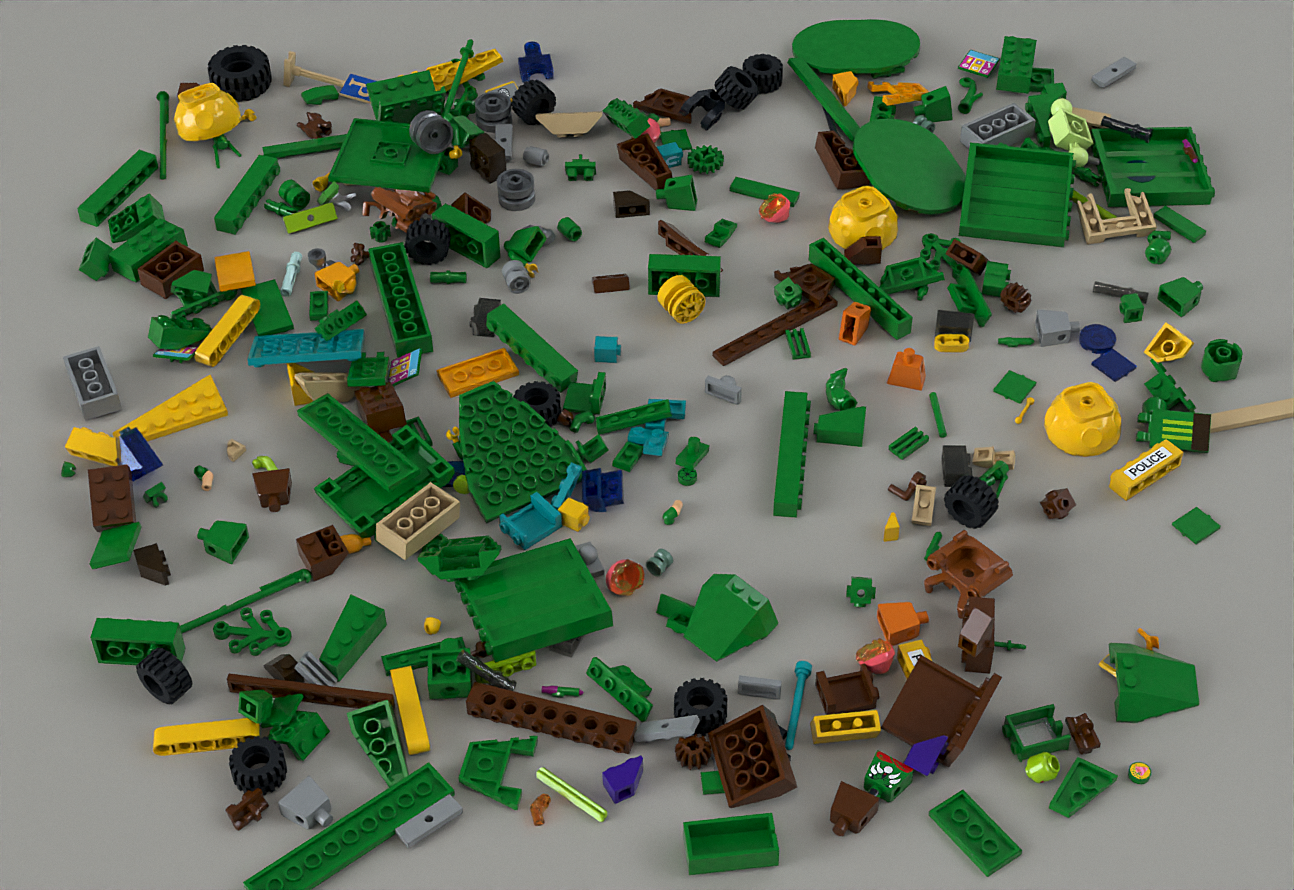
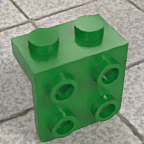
M296 710L289 724L280 725L276 728L273 727L267 737L269 740H276L277 744L287 745L298 761H304L330 730L317 712Z

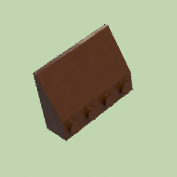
M764 705L708 733L730 808L780 797L797 788L775 714Z

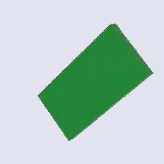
M275 279L258 283L255 286L240 288L242 295L260 301V309L252 319L258 336L285 333L294 329L293 322Z

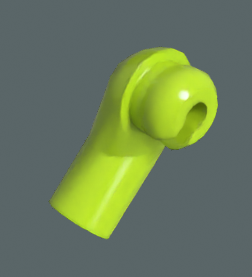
M258 456L257 459L252 461L255 469L262 467L266 468L267 471L278 470L269 456Z

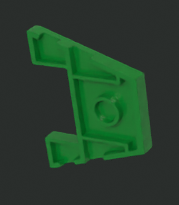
M529 736L530 739L520 740L519 737L511 738L510 741L498 742L497 739L470 742L458 777L459 783L514 810H518L522 789L502 786L511 753L534 757L538 736Z

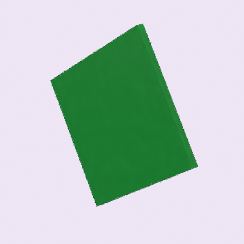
M354 118L330 171L328 181L430 193L446 149L438 154H429L421 149L410 137V124Z

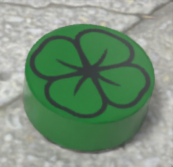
M682 468L678 471V482L680 484L691 486L696 483L697 472L695 469Z

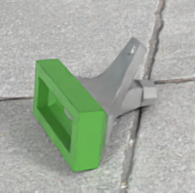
M334 181L321 194L317 202L320 205L333 202V205L339 206L347 212L351 209V205L348 204L347 200L356 197V193L345 196L338 193L339 185Z

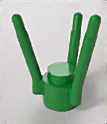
M224 134L213 138L214 144L212 147L218 169L220 168L218 149L224 150L230 147L235 154L241 157L239 151L227 140Z
M999 460L979 477L981 479L984 476L988 477L991 475L995 480H1001L996 491V498L999 497L1004 483L1008 479L1006 474L1009 471V467L1005 462Z

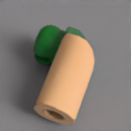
M650 113L647 116L655 120L659 127L671 125L669 117L660 118L654 113Z
M201 465L196 466L194 474L202 481V489L205 491L211 490L213 473Z
M675 500L673 505L663 513L666 525H672L675 522L674 518L679 515L683 507L682 501Z

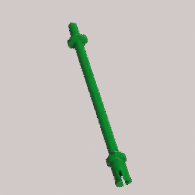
M472 39L467 41L466 47L460 49L462 58L441 117L450 112L468 58L474 56L472 50L474 41Z

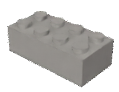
M1012 103L962 125L960 142L968 149L970 142L998 145L1001 142L1011 146L1033 136L1035 119L1017 104Z
M99 346L63 357L85 421L122 410L117 390Z

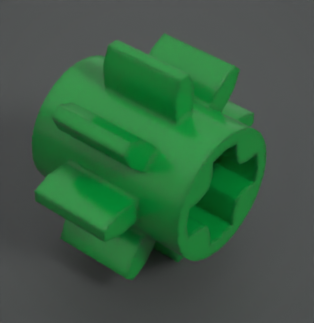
M383 221L375 222L373 227H370L371 239L375 238V241L379 243L387 241L388 237H391L390 225H386Z

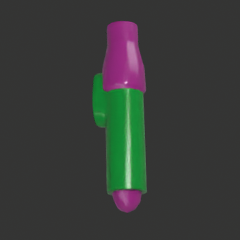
M553 685L542 686V693H547L557 698H563L564 695L579 697L583 694L580 688Z

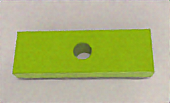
M333 202L283 217L288 234L338 219ZM308 215L312 216L311 221L307 219Z
M534 650L496 663L492 660L474 666L475 680L478 683H490L495 679L508 677L522 670H529L537 665L536 652Z

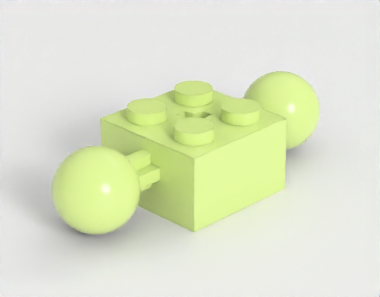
M1057 99L1051 106L1053 117L1048 120L1054 144L1058 148L1069 151V153H1074L1073 160H1076L1075 168L1084 167L1088 162L1086 150L1094 144L1086 119L1072 113V104L1067 99Z

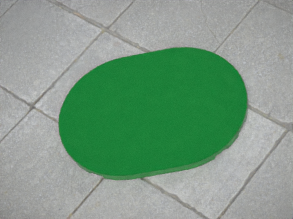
M879 19L833 20L817 23L799 32L792 43L794 58L802 57L811 69L815 68L819 69V72L831 74L852 71L853 74L889 72L895 67L899 66L902 68L908 65L920 52V39L915 31L903 24Z
M900 119L870 121L857 131L853 142V153L857 162L874 188L886 198L894 201L896 206L905 210H916L920 214H941L955 209L962 203L966 176L946 145L935 134L922 126Z

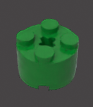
M1216 339L1210 341L1208 346L1205 347L1201 369L1211 382L1228 381L1237 378L1243 352L1236 343L1232 345L1227 343L1228 340Z

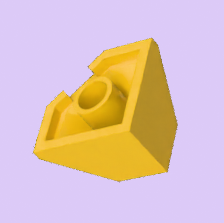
M1165 322L1144 350V353L1157 363L1184 358L1194 342L1174 326Z

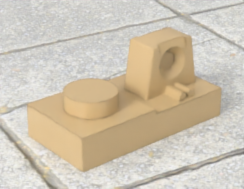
M916 485L911 524L931 526L936 487Z

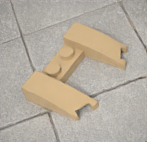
M1125 189L1124 193L1130 216L1101 220L1092 193L1087 195L1088 201L1084 204L1077 201L1079 218L1086 243H1102L1105 238L1136 234L1137 237H1145L1156 230L1157 226L1144 192H1141L1140 197L1130 194L1131 189Z

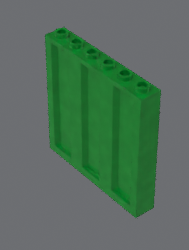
M1148 127L1147 129H1154L1149 143L1138 138L1133 139L1129 134L1110 128L1091 130L1094 144L1090 147L1093 157L1100 159L1101 164L1099 166L1096 165L1099 176L1102 177L1101 184L1108 207H1128L1124 193L1127 188L1131 189L1130 194L1132 196L1140 197L1141 192H1144L1149 206L1211 204V200L1215 196V189L1211 185V177L1207 174V166L1204 165L1203 155L1200 154V146L1196 142V134L1193 133L1191 127ZM1184 139H1187L1192 145L1198 157L1197 163H1193L1189 155L1185 154L1182 143Z
M970 142L958 236L1064 247L1065 241L1069 239L1070 231L1066 230V227H1070L1071 216H1068V212H1071L1072 202H1069V198L1073 197L1074 189L1070 188L1071 184H1074L1075 174H1072V170L1075 171L1076 160H1073L1074 153Z
M571 538L495 560L478 579L467 580V577L454 581L457 593H460L463 605L467 604L466 609L469 617H473L472 621L475 630L479 629L478 633L481 642H485L487 655H492L495 663L613 626L612 610Z

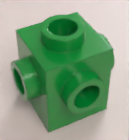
M787 277L774 287V295L777 302L781 306L784 305L788 310L800 304L802 289L797 283L794 284Z
M851 576V585H847L846 597L850 598V603H854L855 607H866V604H871V599H875L876 587H872V578ZM861 589L865 591L862 595L857 593Z

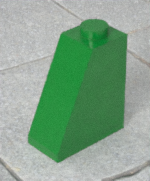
M861 406L819 415L818 423H814L813 434L817 435L816 442L862 447L866 407Z

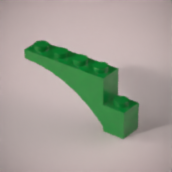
M1063 83L1044 84L1040 95L1028 96V103H1025L1026 113L1035 119L1034 133L1037 135V142L1044 148L1050 147L1051 134L1048 120L1053 116L1051 106L1055 100L1060 98L1066 99L1067 96Z

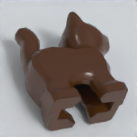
M307 112L308 123L306 125L302 122L297 123L298 128H301L308 137L314 139L323 138V136L319 135L320 133H324L327 136L332 133L331 122L323 120L322 116L318 113Z

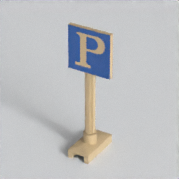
M289 51L288 59L285 58L284 86L290 87L295 76H303L343 87L340 91V96L371 104L366 84L376 82V80L350 74L348 79L344 81L302 69V67L295 66L296 52Z

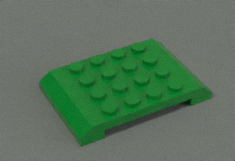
M408 425L392 434L393 440L389 444L420 468V475L388 492L355 465L335 480L329 477L314 488L315 493L361 538L375 535L376 524L430 482L442 488L449 483L455 474L454 467Z

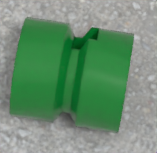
M287 180L281 184L278 191L279 196L292 208L302 210L308 205L310 194L295 180Z

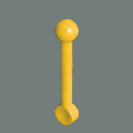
M1027 398L1026 406L1019 417L1015 418L1017 424L1022 423V417L1029 406L1034 404V398Z

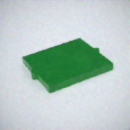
M686 129L660 132L659 137L662 145L676 142L682 151L692 149Z
M1009 370L993 389V392L1004 396L1005 399H1011L1021 404L1036 386L1037 382L1026 378L1025 375Z
M1198 507L1172 522V526L1179 530L1182 536H1186L1195 544H1198L1221 527L1210 518V515L1205 514Z
M289 694L284 697L275 698L273 708L271 709V716L262 722L260 726L262 728H276L280 725L289 724L304 696L302 694Z

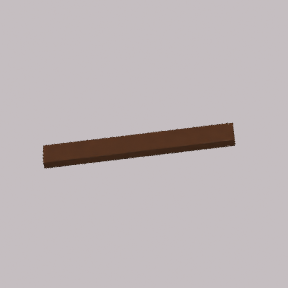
M830 294L827 295L820 306L809 300L712 352V356L722 366H725L784 335L785 330L791 331L837 307L838 301Z
M230 673L227 676L229 691L232 693L264 690L271 694L272 698L284 697L289 694H302L304 696L302 702L357 709L388 700L393 707V711L395 709L393 694Z

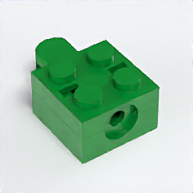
M446 638L441 641L440 650H428L429 698L468 697L472 689L470 648L460 649L457 639Z

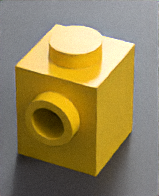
M568 497L558 509L561 513L562 525L577 532L589 522L588 506L582 502Z

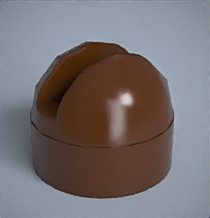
M565 409L560 413L557 422L564 426L571 425L569 421L574 419L573 414Z

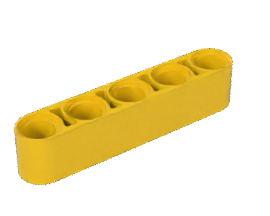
M240 295L195 351L194 358L196 362L212 367L216 366L258 313L260 301Z
M411 666L390 670L409 755L431 751Z
M248 718L159 727L154 730L153 752L160 756L238 748L237 744L246 742L245 739L249 737L254 739V736L260 737V724H256Z

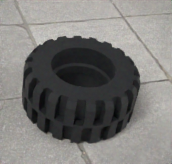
M233 45L230 48L226 47L224 50H219L208 62L207 69L210 83L216 84L220 90L230 94L237 102L257 98L260 94H264L271 85L272 76L269 59L262 50L256 49L254 46Z

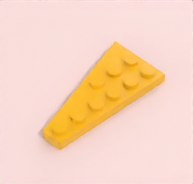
M492 49L469 58L460 84L504 62L502 56L496 49ZM449 61L426 69L430 71L436 91H440L443 86H445L446 91L451 89L460 61L455 63Z
M210 374L116 430L112 435L113 438L115 436L124 438L129 447L227 416L228 412Z

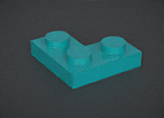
M648 399V404L665 399ZM669 400L672 417L668 418L685 419L686 400ZM666 418L646 423L645 429H661L665 431Z
M631 427L628 434V442L643 444V454L662 456L668 441L669 432L661 429L650 430L643 427Z

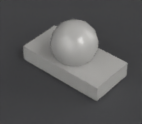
M709 375L706 377L705 393L739 405L742 388L736 386V381L733 377L727 375L720 379Z
M591 541L576 545L575 547L592 577L604 575V568L598 558L597 549L592 545Z

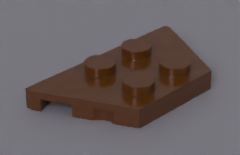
M660 88L654 91V93L644 96L643 101L638 102L636 100L633 102V107L638 110L689 124L692 123V115L690 113L687 116L679 113L682 105L690 96Z
M812 263L801 267H792L790 272L780 273L779 270L774 272V278L781 282L789 277L794 284L797 283L802 289V295L818 306L823 303L835 285V278Z

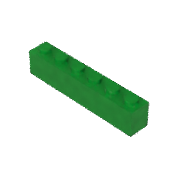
M140 149L132 155L129 160L77 208L80 221L98 227L158 169L156 155Z
M258 155L215 215L214 220L217 231L236 235L238 230L242 228L245 220L249 218L252 210L258 205L259 200L265 195L266 190L272 185L276 176L279 175L280 166L278 158Z
M504 303L487 314V328L494 332L503 343H506L515 354L523 358L527 365L535 369L539 376L546 379L553 387H556L560 393L568 388L570 382H577L578 370Z

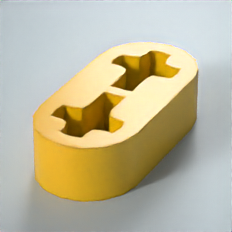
M939 334L935 337L934 348L939 352H965L969 348L970 340L963 334Z

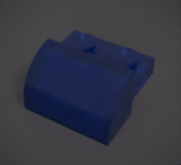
M601 468L582 471V501L588 506L589 510L607 512L606 507L624 504L622 470L602 473Z

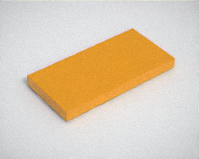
M249 251L214 257L221 292L256 285Z
M505 347L436 370L437 376L450 398L494 381L497 383L519 375V370Z

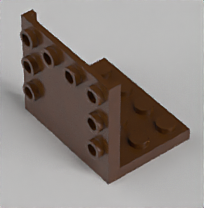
M921 655L884 720L881 729L910 746L939 736H947L946 742L949 744L944 755L939 754L936 761L950 767L964 750L1002 677L994 673L990 679L986 677L978 688Z

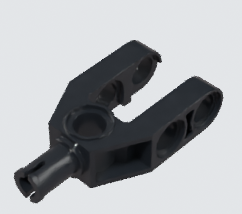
M714 89L697 91L682 105L679 113L687 116L689 113H693L697 106L703 107L709 113L704 116L700 124L701 128L708 131L720 120L725 109V101Z

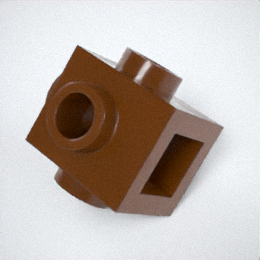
M1068 488L1052 490L1040 502L1044 513L1049 519H1063L1076 506Z

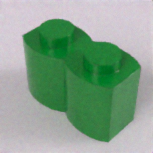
M987 261L981 294L1001 297L1002 290L1009 284L1006 280H1010L1011 270H1008L1009 264Z

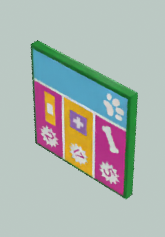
M969 50L958 66V69L988 78L1000 61V58Z
M188 345L179 350L159 349L153 354V357L170 359V362L180 360L179 363H182L184 360L189 361L195 355V351L199 346Z
M418 348L391 361L388 382H391L393 387L419 375L422 348Z

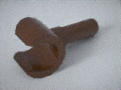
M477 642L475 645L476 650L471 652V658L476 656L479 658L486 657L485 642Z

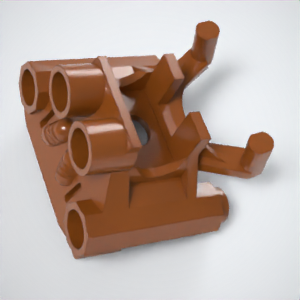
M375 187L371 193L372 199L375 201L363 202L362 215L369 216L370 205L376 206L381 211L380 219L386 218L388 211H390L389 216H395L398 220L395 229H401L407 233L411 223L413 224L415 220L420 221V217L425 213L431 215L435 211L437 203L432 201V199L436 198V194L430 191V193L423 192L425 194L423 195L418 191L394 189L395 192L391 190L386 191L381 187Z
M963 530L955 535L952 541L928 557V567L931 570L937 571L941 569L942 573L927 577L924 580L926 593H931L933 586L943 583L950 590L955 586L960 592L957 604L958 617L963 619L965 618L964 605H967L969 602V597L983 598L1013 576V572L1008 561H1004L976 538L969 536L966 530Z

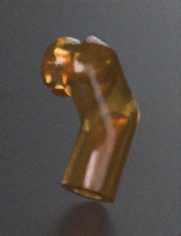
M541 794L530 806L535 826H541L545 823L543 812L551 802L548 794Z

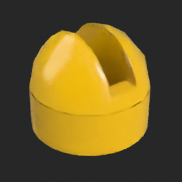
M427 617L424 622L425 632L430 635L438 633L441 621L437 618Z

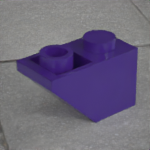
M943 735L913 744L903 764L925 776H928L929 773L934 774L939 764L936 762L939 754L944 755L949 744L946 742L948 737Z
M641 755L630 758L626 762L610 767L602 772L603 786L614 804L635 795L643 773V757Z

